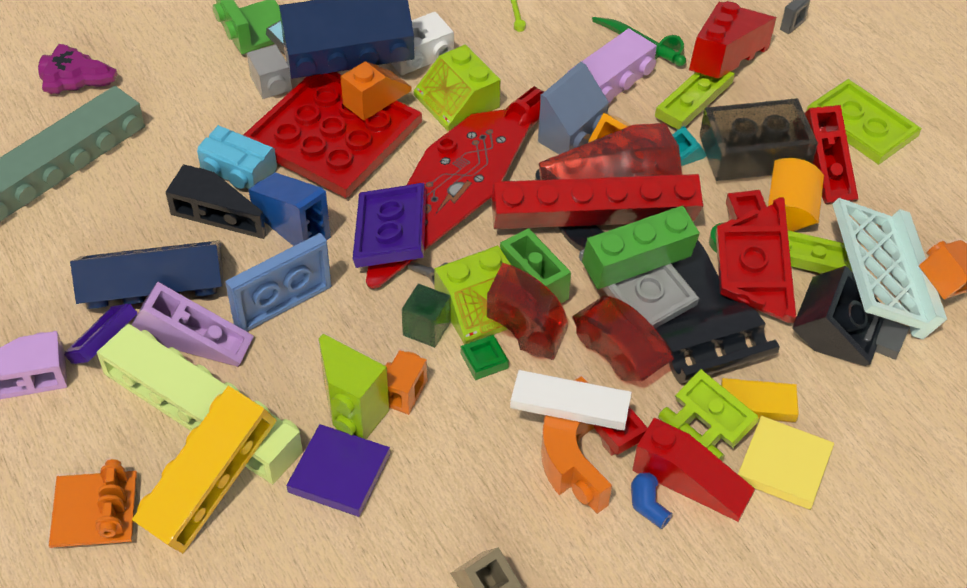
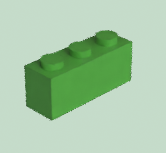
M682 205L587 238L582 263L598 290L691 257L700 232Z

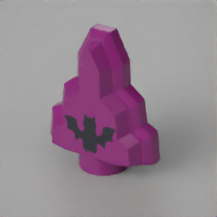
M58 44L52 55H42L38 65L39 77L43 80L42 90L49 94H60L64 90L77 91L84 86H107L114 82L118 75L115 68L99 60H93L89 55L78 52L77 48L64 44Z

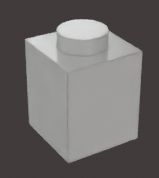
M276 44L247 53L250 77L262 99L292 90L287 62Z

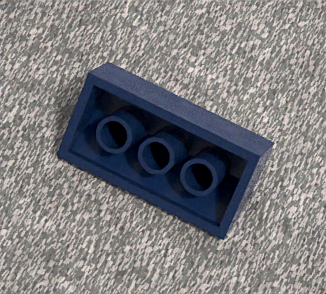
M311 0L279 5L284 52L291 79L351 70L365 61L374 65H383L415 59L414 33L408 0Z
M220 240L86 255L70 261L76 304L86 303L87 309L109 306L108 300L123 299V304L145 302L144 296L150 294L157 282L179 294L182 291L195 290V296L217 293L216 287H222L224 284Z

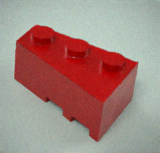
M718 2L696 37L689 70L719 79L738 68L740 61L743 59L749 61L754 58L755 52L767 51L777 17L741 8L734 2Z

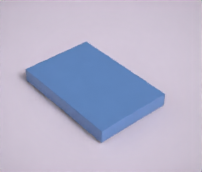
M321 233L225 281L233 324L247 332L332 287L327 240Z

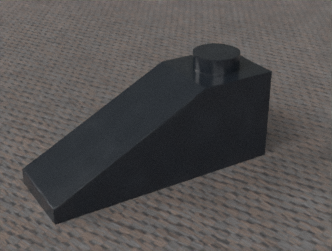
M183 164L165 192L170 214L173 216L264 239L266 235L263 211L215 172Z

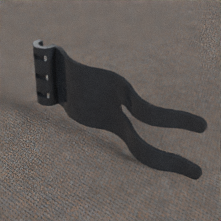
M608 150L604 152L602 162L609 177H634L630 166L619 151ZM549 167L540 168L535 174V180L561 179ZM596 225L558 227L569 243L580 251L585 249L587 238L604 233ZM698 239L691 257L671 263L700 298L696 306L649 332L668 348L669 366L679 383L688 382L700 369L706 374L711 375L776 355L779 352L780 346L776 339L767 342L764 334L766 323L757 311L745 303H740L720 294L719 276L706 250ZM746 337L750 338L752 347L748 348L745 341ZM716 346H720L723 356L718 357L715 350ZM690 355L693 365H687L685 356Z

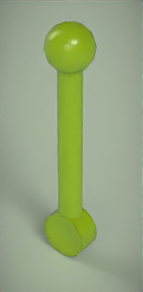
M511 0L516 20L514 22V30L522 32L525 30L526 23L524 20H521L517 0Z

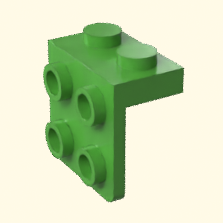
M216 0V4H213V12L217 21L221 22L227 37L234 42L241 55L274 44L266 35V29L281 20L279 5L275 0H264L239 8L234 0Z

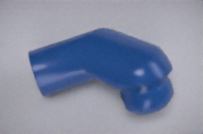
M640 473L635 476L631 483L632 506L635 511L660 529H663L672 518L673 513L656 502L657 478L651 473Z

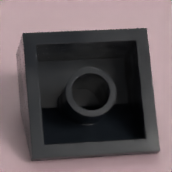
M845 265L812 277L792 329L814 351L866 366L872 362L877 348L876 341L884 318L879 316L871 341H864L875 315L865 312L854 274Z

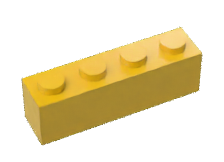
M228 385L224 392L212 401L209 413L201 424L189 433L186 445L178 456L165 466L162 478L152 492L142 498L138 505L137 513L131 520L168 546L183 554L277 420L265 408Z

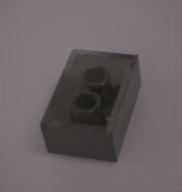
M798 98L704 108L699 137L716 181L772 175L774 161L782 158H797L810 163L813 162L818 142Z

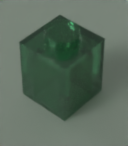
M418 283L402 307L403 336L435 348L451 323V295Z

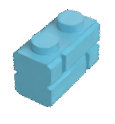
M219 125L209 134V138L206 137L198 146L197 153L200 168L215 172L218 176L230 181L233 186L239 189L244 187L250 189L257 182L273 174L277 168L275 148Z

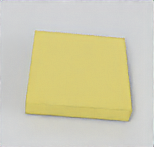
M761 416L738 475L757 490L811 510L834 442Z

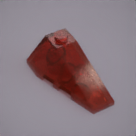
M666 123L631 125L541 161L539 163L540 180L682 175L679 145Z

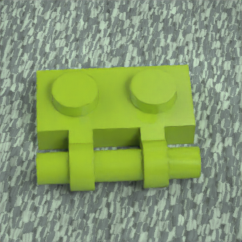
M702 369L675 395L676 401L683 406L678 414L669 407H665L658 416L661 421L689 433L721 461L725 455L715 447L720 439H723L734 448L759 422L757 414ZM695 418H698L709 428L703 436L690 426V423Z

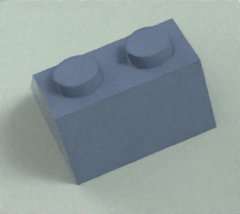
M579 62L541 94L538 142L566 159L571 158L577 151H582L587 146L588 140L603 113L608 114L609 102L587 65L583 62Z

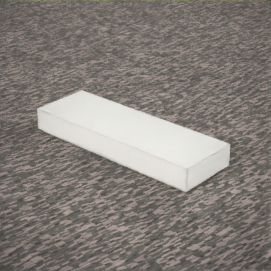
M518 370L510 408L624 431L632 392Z

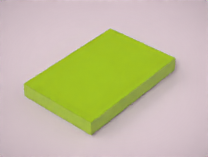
M850 79L845 80L807 106L808 110L809 108L841 105L848 144L878 165L916 139L922 129Z

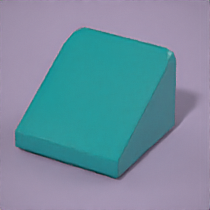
M682 126L662 142L669 147L665 154L676 168L701 160L707 156L701 145L685 126Z

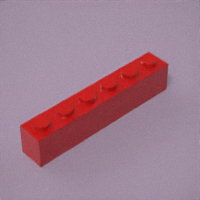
M699 174L494 182L491 197L494 229L630 224L682 205L692 221H695L703 207Z

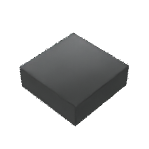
M793 0L785 6L780 27L781 31L787 34L792 33L806 20L810 0Z
M874 316L864 341H871L879 316ZM884 318L876 341L877 348L875 352L896 360L910 327Z

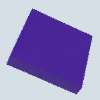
M319 424L286 485L287 492L360 517L390 456V447L355 435L351 436L346 432Z

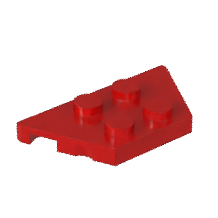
M779 197L773 200V204L759 211L753 209L744 213L739 219H731L717 226L716 245L720 294L740 303H745L754 309L787 323H794L796 308L784 197Z

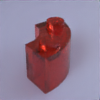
M502 263L487 293V318L499 322L510 330L518 340L520 350L536 357L554 360L568 329L564 308L557 297L535 277L514 266Z
M602 296L572 316L577 327L576 334L580 341L585 344L586 348L595 350L605 357L621 380L642 382L674 360L670 350L655 328L637 310L622 300L611 296Z

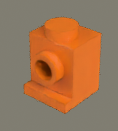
M399 350L393 362H387L385 365L387 366L389 408L409 415L427 382V359L421 358L413 352Z

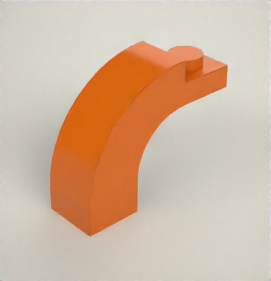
M582 376L575 380L588 383ZM545 415L541 458L548 481L559 495L572 488L578 501L584 505L588 504L598 514L609 506L612 484L583 456L577 445L578 441L586 433L594 429V425Z

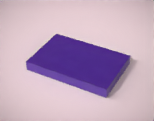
M424 183L359 193L353 249L355 268L424 258L427 194Z

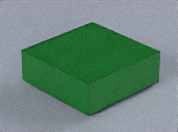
M494 334L460 346V354L475 380L506 370L509 367V360Z

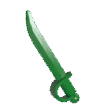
M592 17V22L618 34L623 33L629 28L657 45L655 60L661 56L679 67L686 64L684 42L679 36L669 35L658 43L620 21Z

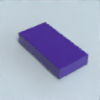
M131 304L112 306L65 351L64 356L71 364L89 362L101 347L138 314Z

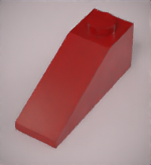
M841 105L809 108L797 122L802 150L806 160L815 165L824 174L822 189L824 203H834L838 198L847 201L858 200Z
M654 417L637 445L632 471L638 474L651 473L657 478L659 484L739 522L754 494L755 488L693 436Z

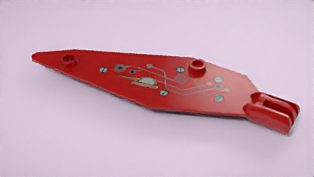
M533 86L513 101L506 109L471 114L426 149L407 185L424 183L427 191L424 251L492 197L494 182L504 180L527 132L539 122L541 94L544 93L543 90ZM414 259L368 266L366 285L369 288L380 287Z

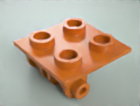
M110 459L105 462L100 473L57 476L49 548L132 542L133 520L131 519L134 517L137 471H125L119 460Z

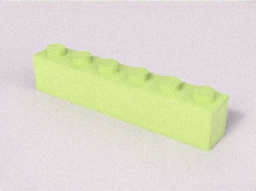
M129 323L97 351L103 373L190 431L201 424L209 413L212 401L219 394H222L228 385L240 392L231 383H222L214 378L204 366L200 364L195 366L187 361L177 349L165 347L147 330L140 331ZM257 400L254 401L270 413V411L264 404ZM271 414L277 422L245 467L269 483L274 484L303 453L300 431L297 426L288 419L281 420Z

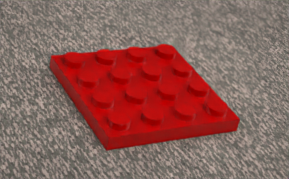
M332 72L307 76L243 135L275 148L276 162L348 198L422 122V112L396 100L363 121L343 105L342 74Z

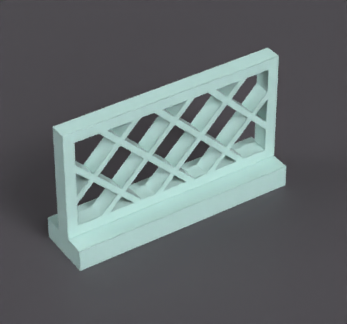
M838 198L832 205L865 312L909 325L912 336L923 340L943 324L947 317L938 291L919 267L926 260L910 212L899 209L893 216ZM849 215H851L860 224V226ZM863 228L878 242V244L863 230ZM857 240H858L869 252H867V251L857 242ZM871 254L886 268V270L871 256ZM865 266L877 277V279L865 268ZM880 281L895 295V298L880 283ZM874 294H875L884 304L879 303V302H876L875 297H874Z

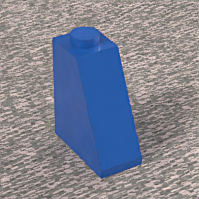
M274 172L249 189L250 201L263 211L264 222L291 245L295 246L318 233H321L326 240L331 238L327 195L322 187Z

